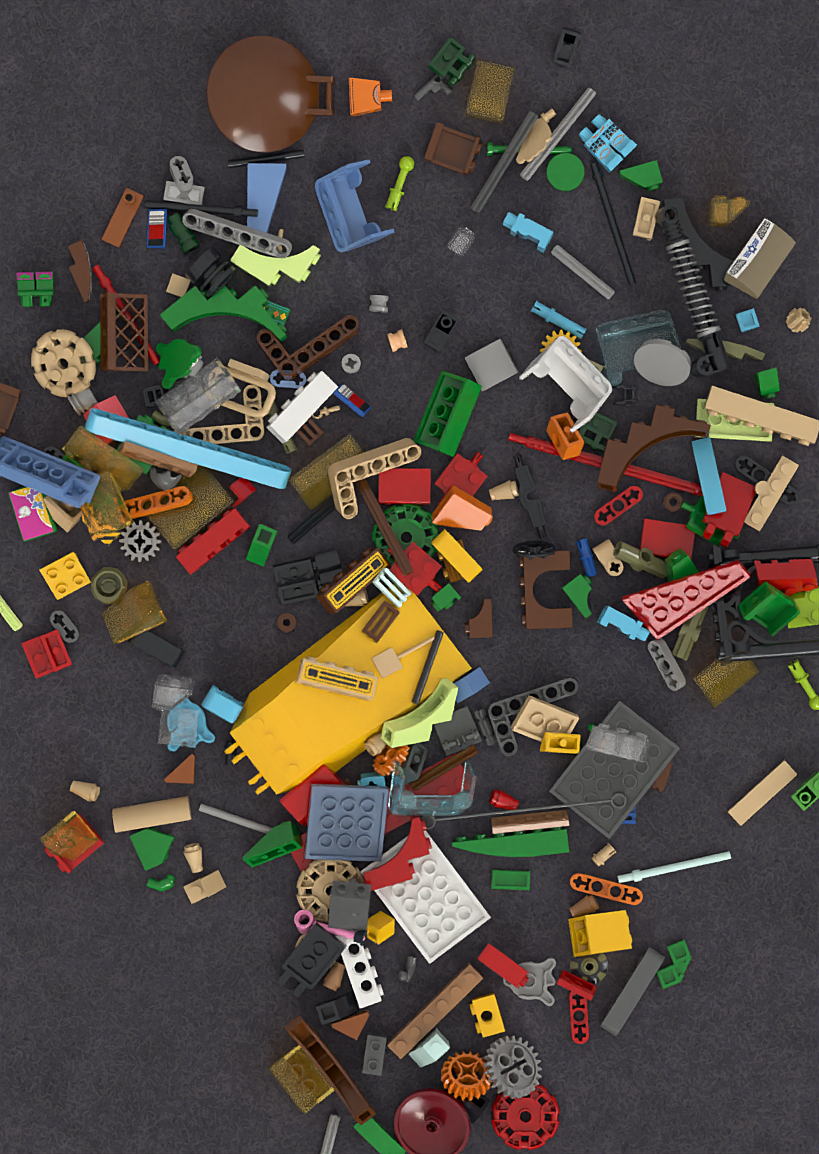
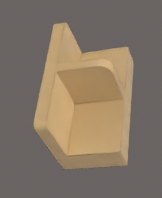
M641 197L633 231L634 236L647 238L646 240L648 241L652 239L656 222L655 215L659 209L660 201Z

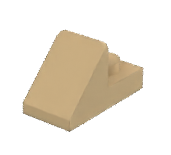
M219 870L184 886L191 904L207 896L210 897L226 888Z

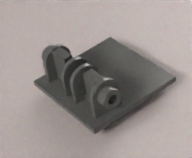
M468 706L454 711L451 721L434 724L447 756L470 745L482 742Z

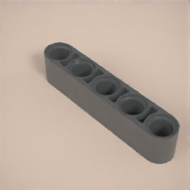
M649 946L646 948L647 952L644 957L641 956L636 964L637 968L634 973L631 972L626 980L627 984L624 989L621 988L615 999L617 1000L614 1005L611 1004L606 1012L604 1021H601L599 1024L601 1028L614 1036L620 1032L665 959L664 955Z

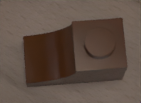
M483 599V605L478 615L469 619V623H465V634H469V638L493 637L491 599Z

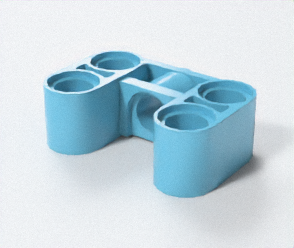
M212 685L201 704L230 723L236 721L244 707L243 702L237 701L233 696L220 691L214 685Z

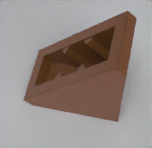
M192 753L164 781L166 783L194 784L196 755Z
M366 1010L331 1022L332 1028L357 1040L369 1017V1012Z

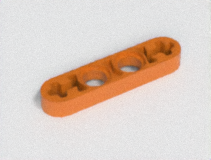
M180 486L126 500L121 504L123 508L120 512L127 519H135L186 506L192 501L193 494L187 487ZM182 493L186 494L184 499L180 498L183 495ZM169 496V502L161 505L162 498ZM146 501L152 502L149 509H143ZM129 506L133 508L130 510V513L126 512L129 510Z
M575 873L570 878L571 887L577 891L630 905H637L643 899L642 892L636 887L583 873ZM578 876L584 882H587V878L591 879L588 884V890L585 889L586 885L583 884L576 887V883L573 880L577 879ZM595 881L602 883V889L598 892L593 891L591 888L592 883ZM613 886L620 887L621 893L619 896L614 897L610 894V889ZM624 888H627L626 892L630 894L637 891L639 899L631 901L629 896H625V900L621 899L624 895Z

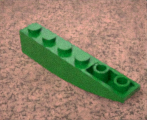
M553 827L551 830L545 831L543 829H534L532 832L527 833L515 831L510 835L496 833L493 834V837L479 834L474 835L475 839H467V836L456 837V841H452V847L492 856L533 857L569 852L567 829L562 827Z

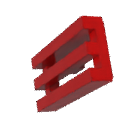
M562 970L556 983L590 1001L597 989L596 985L565 970Z

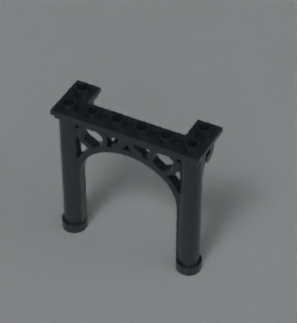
M819 544L808 547L739 552V550L735 549L721 552L720 547L713 545L711 551L708 552V557H706L707 568L712 569L739 560L744 567H751L747 570L751 575L755 572L754 561H760L761 564H769L771 560H777L778 563H788L789 560L812 559L813 563H819ZM745 581L728 592L733 593L736 591L735 595L732 594L731 600L728 603H724V597L722 596L711 604L715 606V612L712 613L713 623L717 624L715 642H719L717 660L721 661V667L726 666L730 662L819 655V638L770 641L754 633L747 625L738 607L741 590ZM725 612L730 613L734 620L738 619V621L729 624L728 628ZM733 627H740L746 633L742 641L738 642L732 639L731 629ZM748 637H750L752 640L759 644L750 645L746 643V641L748 640Z

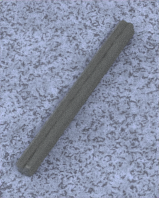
M530 111L471 205V209L476 213H480L538 119V115Z

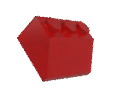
M325 764L320 766L279 800L292 816L304 826H307L311 784L345 785L340 776Z

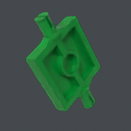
M701 496L695 506L684 500L681 508L690 512V517L685 527L702 537L707 526L706 523L702 522L706 513L704 497ZM715 528L713 535L708 541L719 546L725 532ZM740 534L738 535V537L733 536L732 538L737 541Z

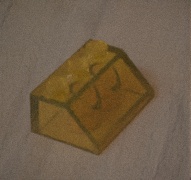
M716 657L694 675L691 680L713 707L716 708L758 674L759 671L752 660L730 662L726 666L721 667V661H718Z
M300 1045L283 1054L267 1067L302 1114H306L334 1091L328 1080Z

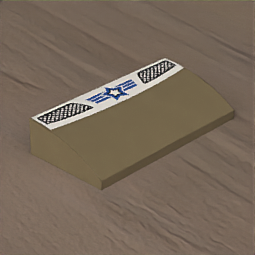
M764 218L726 272L724 281L758 299L796 242L781 228Z

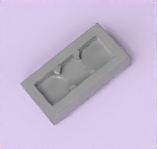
M166 181L163 200L202 205L205 187L193 185L190 190L181 191L177 188L175 182Z

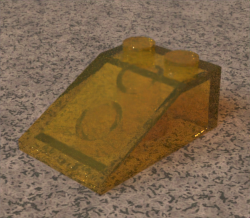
M477 59L465 116L503 124L515 68Z
M110 470L99 474L100 480L90 504L85 502L81 506L85 524L93 541L133 524Z
M149 580L131 588L102 613L114 645L167 622L157 594Z

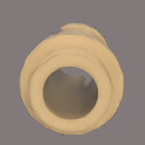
M607 843L597 854L594 853L591 859L598 867L600 865L603 866L604 862L616 851Z

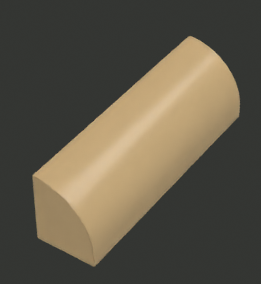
M188 796L112 809L115 833L192 819Z

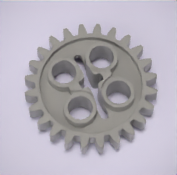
M515 1036L499 1038L490 1044L491 1048L486 1050L488 1055L484 1056V1059L488 1061L483 1064L484 1067L488 1068L484 1074L490 1075L487 1081L494 1082L492 1088L497 1086L498 1094L504 1091V1097L510 1095L511 1099L515 1097L519 1099L529 1095L530 1092L535 1090V1086L539 1085L537 1079L542 1077L538 1074L542 1068L537 1066L541 1060L535 1059L538 1053H532L534 1047L528 1048V1041L522 1043L521 1037L515 1039ZM523 1059L525 1060V1063L501 1075L500 1072Z

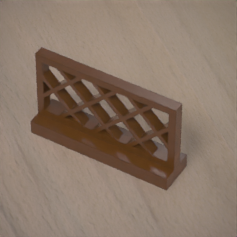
M112 292L100 294L101 371L148 372V295ZM116 298H121L126 303L121 310L116 306ZM135 299H142V307L139 311L131 304ZM128 306L135 313L130 320L123 314ZM119 316L126 322L121 329L116 326V319ZM137 316L142 321V327L139 330L132 324ZM128 326L135 332L130 339L123 333ZM119 335L127 342L121 349L116 345V339ZM137 336L142 340V346L139 349L132 343ZM128 345L135 351L130 359L123 352ZM119 355L127 361L122 367H116V358ZM137 355L142 359V367H136L132 362Z

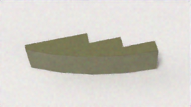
M687 339L684 344L706 353L702 342L698 339ZM722 341L727 355L739 361L744 354L760 362L765 356V353L750 347Z

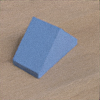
M480 667L454 683L458 687L457 703L472 696L490 683Z

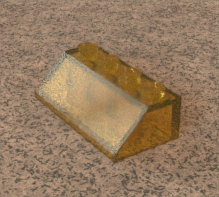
M82 426L74 429L62 447L65 450V455L71 459L76 458L81 461V466L87 470L92 469L97 472L103 481L109 480L113 483L112 487L119 492H122V490L128 491L144 471L143 468Z
M349 434L288 480L312 511L333 495L328 475V469L331 464L364 452L352 435Z

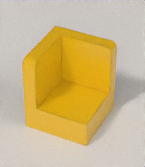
M382 911L370 917L367 923V938L378 945L394 934L395 919Z

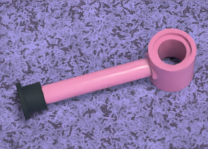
M300 910L294 917L298 931L305 935L317 922L308 910ZM303 920H309L306 925L301 924ZM317 922L331 934L353 939L354 942L360 943V946L365 944L367 931L353 932L345 929L328 928V924Z

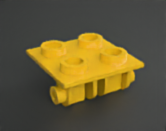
M74 552L39 569L57 600L91 583Z

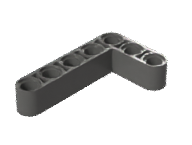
M564 678L491 703L488 706V714L501 752L506 756H512L517 752L518 747L508 716L519 713L529 694L535 693L538 699L550 703L575 694L578 691L577 681L573 678ZM567 681L574 683V689L571 692H567L564 689V684ZM549 687L556 689V695L553 698H549L546 695V690ZM513 699H517L520 702V707L517 710H512L509 707L510 701ZM495 705L502 708L499 716H494L491 713V709ZM500 724L508 726V731L505 734L498 733L497 727ZM506 742L514 744V749L511 752L504 751L503 746Z

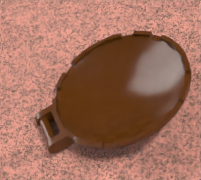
M252 36L235 42L218 56L207 80V105L218 129L228 140L230 139L241 148L254 152L278 151L297 142L308 131L315 116H334L332 108L335 77L316 76L306 57L297 48L284 40L271 36ZM319 83H325V109H319Z

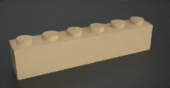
M715 386L710 387L703 408L708 410L707 414L718 417V414L726 416L725 420L735 423L739 420L744 422V426L753 429L755 426L762 428V432L768 434L776 432L780 434L781 438L786 440L795 438L799 440V444L805 446L815 444L819 433V420Z

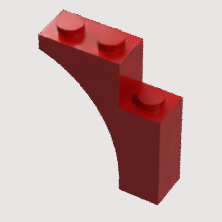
M419 816L412 817L409 835L400 851L386 863L363 872L366 884L371 885V891L413 879L412 874H415L414 866L408 860L430 854L429 849H432L430 838H425L424 831L427 830L424 819L420 820Z

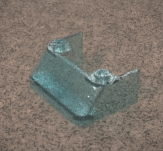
M394 761L388 803L393 815L458 816L472 805L476 774L470 762H465L461 792H458L455 796L415 795L411 791H403L405 774L399 761Z

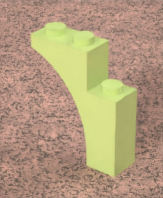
M240 245L230 261L270 287L271 284L275 285L281 277L278 274L280 271L298 283L301 280L305 281L310 274L309 267L311 264L316 265L321 255L318 254L320 249L314 245L300 254L286 258L263 256Z
M448 678L441 679L435 691L421 706L401 718L384 722L381 739L391 748L429 741L432 724L451 721L458 687Z

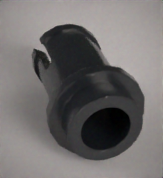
M226 741V745H224L225 750L236 741ZM239 746L230 754L225 753V765H237V762L234 764L232 760L237 756V748Z

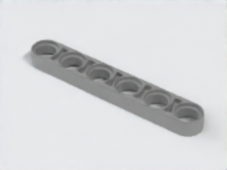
M189 209L182 218L184 225L190 229L278 258H286L292 250L291 243L284 238L196 209ZM188 215H193L197 222L189 221ZM206 221H211L215 228L207 227ZM224 227L231 228L233 234H227L224 231ZM242 233L249 234L251 240H245L242 237ZM260 239L267 240L269 246H263L260 243ZM278 245L285 246L287 252H281L278 249Z

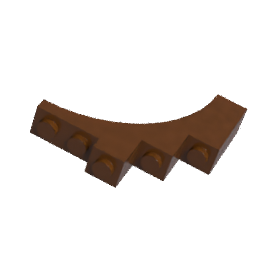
M656 405L651 426L644 422H632L627 443L620 439L607 441L597 488L616 492L628 466L646 449L659 442L676 437L699 436L708 438L711 425L703 420H689L685 416L674 417L675 409L668 405Z
M299 1015L284 1026L286 1031L301 1046L325 1076L352 1117L360 1125L376 1115V1112L356 1081L347 1073L340 1060L329 1049L322 1036L312 1025L310 1026Z

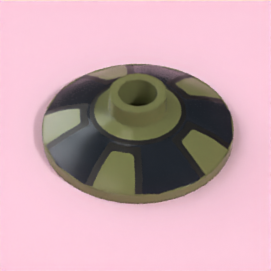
M604 953L574 957L573 955L570 961V970L572 974L592 984H596L606 976L608 961ZM588 963L593 964L591 970L586 969Z

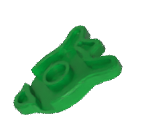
M176 339L169 344H157L156 351L161 357L159 369L166 370L162 380L163 388L170 389L177 379L191 373L192 370L189 369L192 363H196L197 359L201 356V348L199 346L190 344L182 339Z

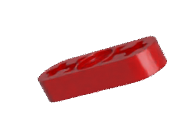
M637 486L627 488L595 512V522L598 525H607L642 499V490ZM630 490L638 491V499H630L629 502L631 504L627 506L626 500L621 496L625 494L627 498L631 494ZM616 500H620L624 504V508L621 511H615L613 508V503ZM609 505L610 510L615 514V516L612 517V515L609 514L606 517V522H604L603 520L599 521L598 513H606L608 511L606 507Z
M570 991L571 1037L575 1043L583 1044L589 1038L587 999L584 997L580 998V1005L584 1004V1008H573L572 1005L577 1006L576 999L572 998L576 993ZM578 1010L584 1012V1018L581 1021H576L573 1018L574 1013ZM585 1023V1027L581 1026L582 1033H585V1036L582 1037V1040H579L578 1037H575V1034L578 1033V1026L574 1027V1024L582 1025Z

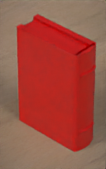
M392 468L379 473L378 503L388 505H430L431 469Z
M644 519L639 550L647 548L656 557L668 558L671 553L681 548L691 559L695 533L683 524Z

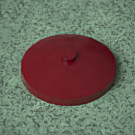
M426 1088L409 1094L401 1102L395 1114L394 1129L399 1143L409 1154H460L470 1137L471 1123L467 1110L457 1098L455 1099L453 1095L443 1090Z

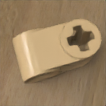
M607 539L592 548L607 573L611 576H618L623 571V563L613 555L615 548L610 540ZM613 562L620 565L618 568L619 572L617 573L610 571L611 563Z

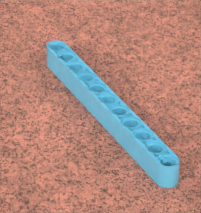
M100 409L90 410L85 425L87 431L121 442L127 441L181 460L279 489L286 488L292 471L291 468L280 463Z

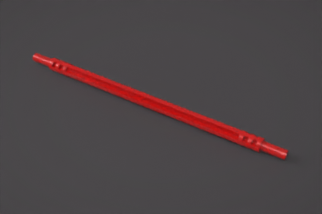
M513 433L509 434L508 440L524 444L531 449L560 456L552 442L531 436L527 438ZM581 451L579 456L569 459L601 468L604 457ZM629 465L623 474L703 496L701 484L641 467Z

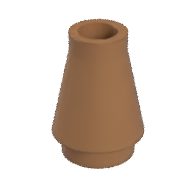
M586 895L569 909L572 916L576 918L596 912V909H599V905L594 895Z
M335 962L324 977L322 985L336 992L340 988L345 966Z

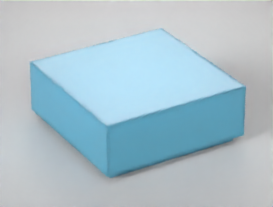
M754 308L735 314L741 333L760 327Z

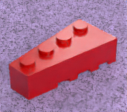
M230 508L226 511L219 522L215 520L207 527V532L204 534L200 532L192 539L194 542L190 546L185 544L177 551L179 555L176 558L190 575L251 527L236 508L233 510Z

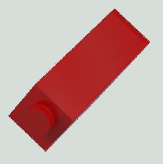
M489 943L477 958L518 989L520 986L524 987L530 979L527 977L530 974Z

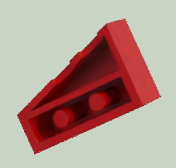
M812 559L789 560L788 563H778L777 560H771L769 564H761L760 561H754L758 587L767 581L786 595L818 588Z

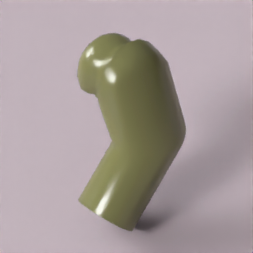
M155 410L151 418L160 425L169 427L179 422L180 414L174 411L164 416Z

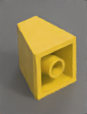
M626 910L568 919L574 957L632 948V937L628 926L629 917Z

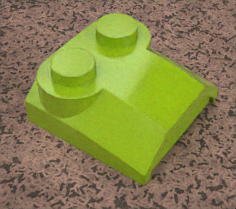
M819 586L811 591L787 595L795 601L800 611V614L788 623V628L819 625Z

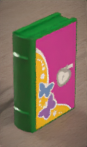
M29 487L8 492L23 542L58 532L56 523L44 502V498L47 495Z

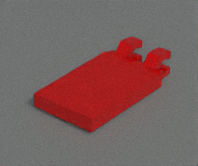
M722 472L720 483L727 511L708 515L706 510L702 522L706 523L707 526L702 537L709 540L715 528H718L725 532L720 545L727 548L732 537H738L756 492L755 486Z

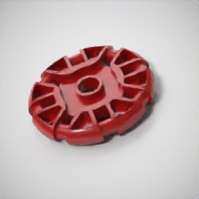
M539 1084L535 1086L534 1091L530 1092V1097L523 1096L519 1099L515 1097V1100L510 1104L506 1101L510 1095L504 1097V1092L497 1095L491 1109L493 1111L491 1123L496 1135L504 1140L503 1143L518 1150H521V1148L533 1150L545 1145V1142L555 1135L559 1126L558 1114L560 1110L555 1097L547 1092V1088ZM541 1097L545 1100L543 1105L537 1101ZM523 1111L530 1112L531 1118L528 1121L520 1119V1114ZM501 1112H506V1119L500 1118ZM545 1114H550V1120H545ZM509 1127L514 1131L510 1135L505 1131ZM540 1128L545 1131L541 1136L536 1133ZM521 1135L528 1136V1141H521Z

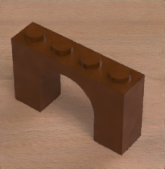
M555 551L554 555H548L545 559L533 557L532 560H529V557H520L519 567L523 568L524 575L520 576V587H524V595H521V606H525V614H522V626L526 625V629L573 627L572 608L548 609L538 604L533 595V584L540 574L552 570H570V552Z

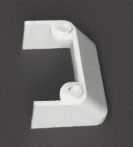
M559 336L531 362L519 377L523 380L530 373L540 378L549 374L574 400L570 405V409L578 420L570 429L572 433L594 416L612 392L610 382L564 336Z

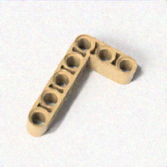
M256 385L245 387L243 392L244 406L257 408L258 410L262 409L260 389ZM256 389L258 392L255 399L248 398V390ZM245 414L246 424L179 429L173 432L193 437L196 432H202L204 436L203 441L213 444H228L261 440L265 431L263 417L251 418ZM259 427L261 429L260 436L252 437L250 434L251 429ZM240 429L242 431L241 437L239 439L232 438V430ZM220 430L223 433L221 440L215 441L212 438L214 431Z
M405 438L331 464L328 469L334 504L338 512L346 519H352L357 515L358 507L352 482L415 461L421 455V448L412 439Z

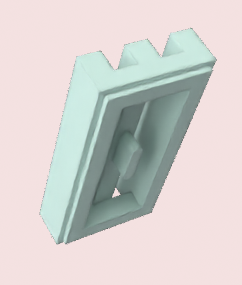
M383 568L372 581L399 608L402 606V602L407 600L406 597L412 594L387 568ZM384 574L403 592V594L384 576ZM380 579L399 597L398 600L379 582Z

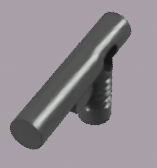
M435 75L413 96L419 101L430 90L437 93L440 89L448 96L452 89L446 85L441 77L440 82L434 81L437 77H440Z

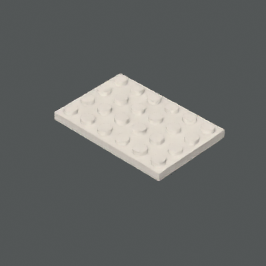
M425 830V838H430L432 849H429L430 854L408 860L414 866L415 874H412L413 879L374 891L430 964L491 917ZM408 836L382 854L381 862L373 861L360 871L362 875L364 871L376 868L393 858L400 851Z

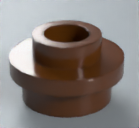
M672 492L665 496L664 506L667 510L674 512L681 508L683 499L678 493ZM670 499H676L677 503L675 506L670 504Z
M283 613L278 617L277 625L281 631L290 632L296 626V619L290 613ZM284 619L290 620L289 626H284Z

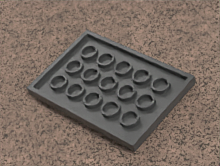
M619 701L549 792L564 804L611 799L612 795L616 792L624 793L627 797V802L620 809L615 808L611 802L569 806V808L608 839H611L681 748L627 705Z

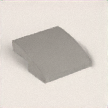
M501 339L465 357L477 383L482 386V392L519 373Z

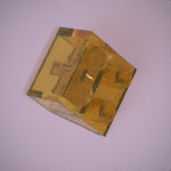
M715 196L708 203L707 226L727 227L750 205V200H746V197H734V199L728 200L726 196Z

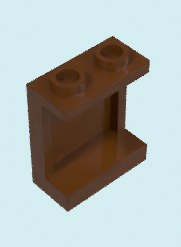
M437 122L424 161L468 175L469 171L473 172L476 161H473L475 153L479 154L482 143L479 142L480 137H473L445 127L444 124Z
M0 383V436L2 433L7 434L22 393L21 390Z

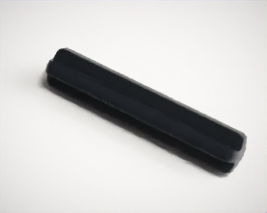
M331 501L325 503L290 533L288 539L291 543L295 544L335 510Z

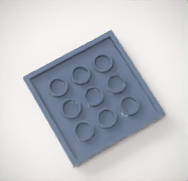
M311 784L305 859L381 862L388 787Z

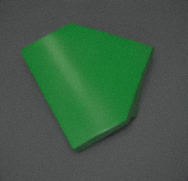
M154 827L151 829L146 828L130 835V839L145 871L164 863L169 856L168 852L175 836L167 835L156 830Z

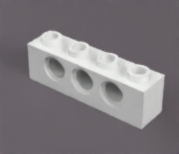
M335 935V937L347 945L341 955L359 1007L363 1008L382 1001L381 996L384 993L381 984H376L375 978L378 975L375 967L370 966L369 959L372 958L369 949H364V946H360V943L354 942L353 939ZM351 944H357L360 949L357 953H351L348 947ZM363 962L366 968L363 971H357L355 964ZM369 980L372 983L371 988L363 989L361 987L362 981Z

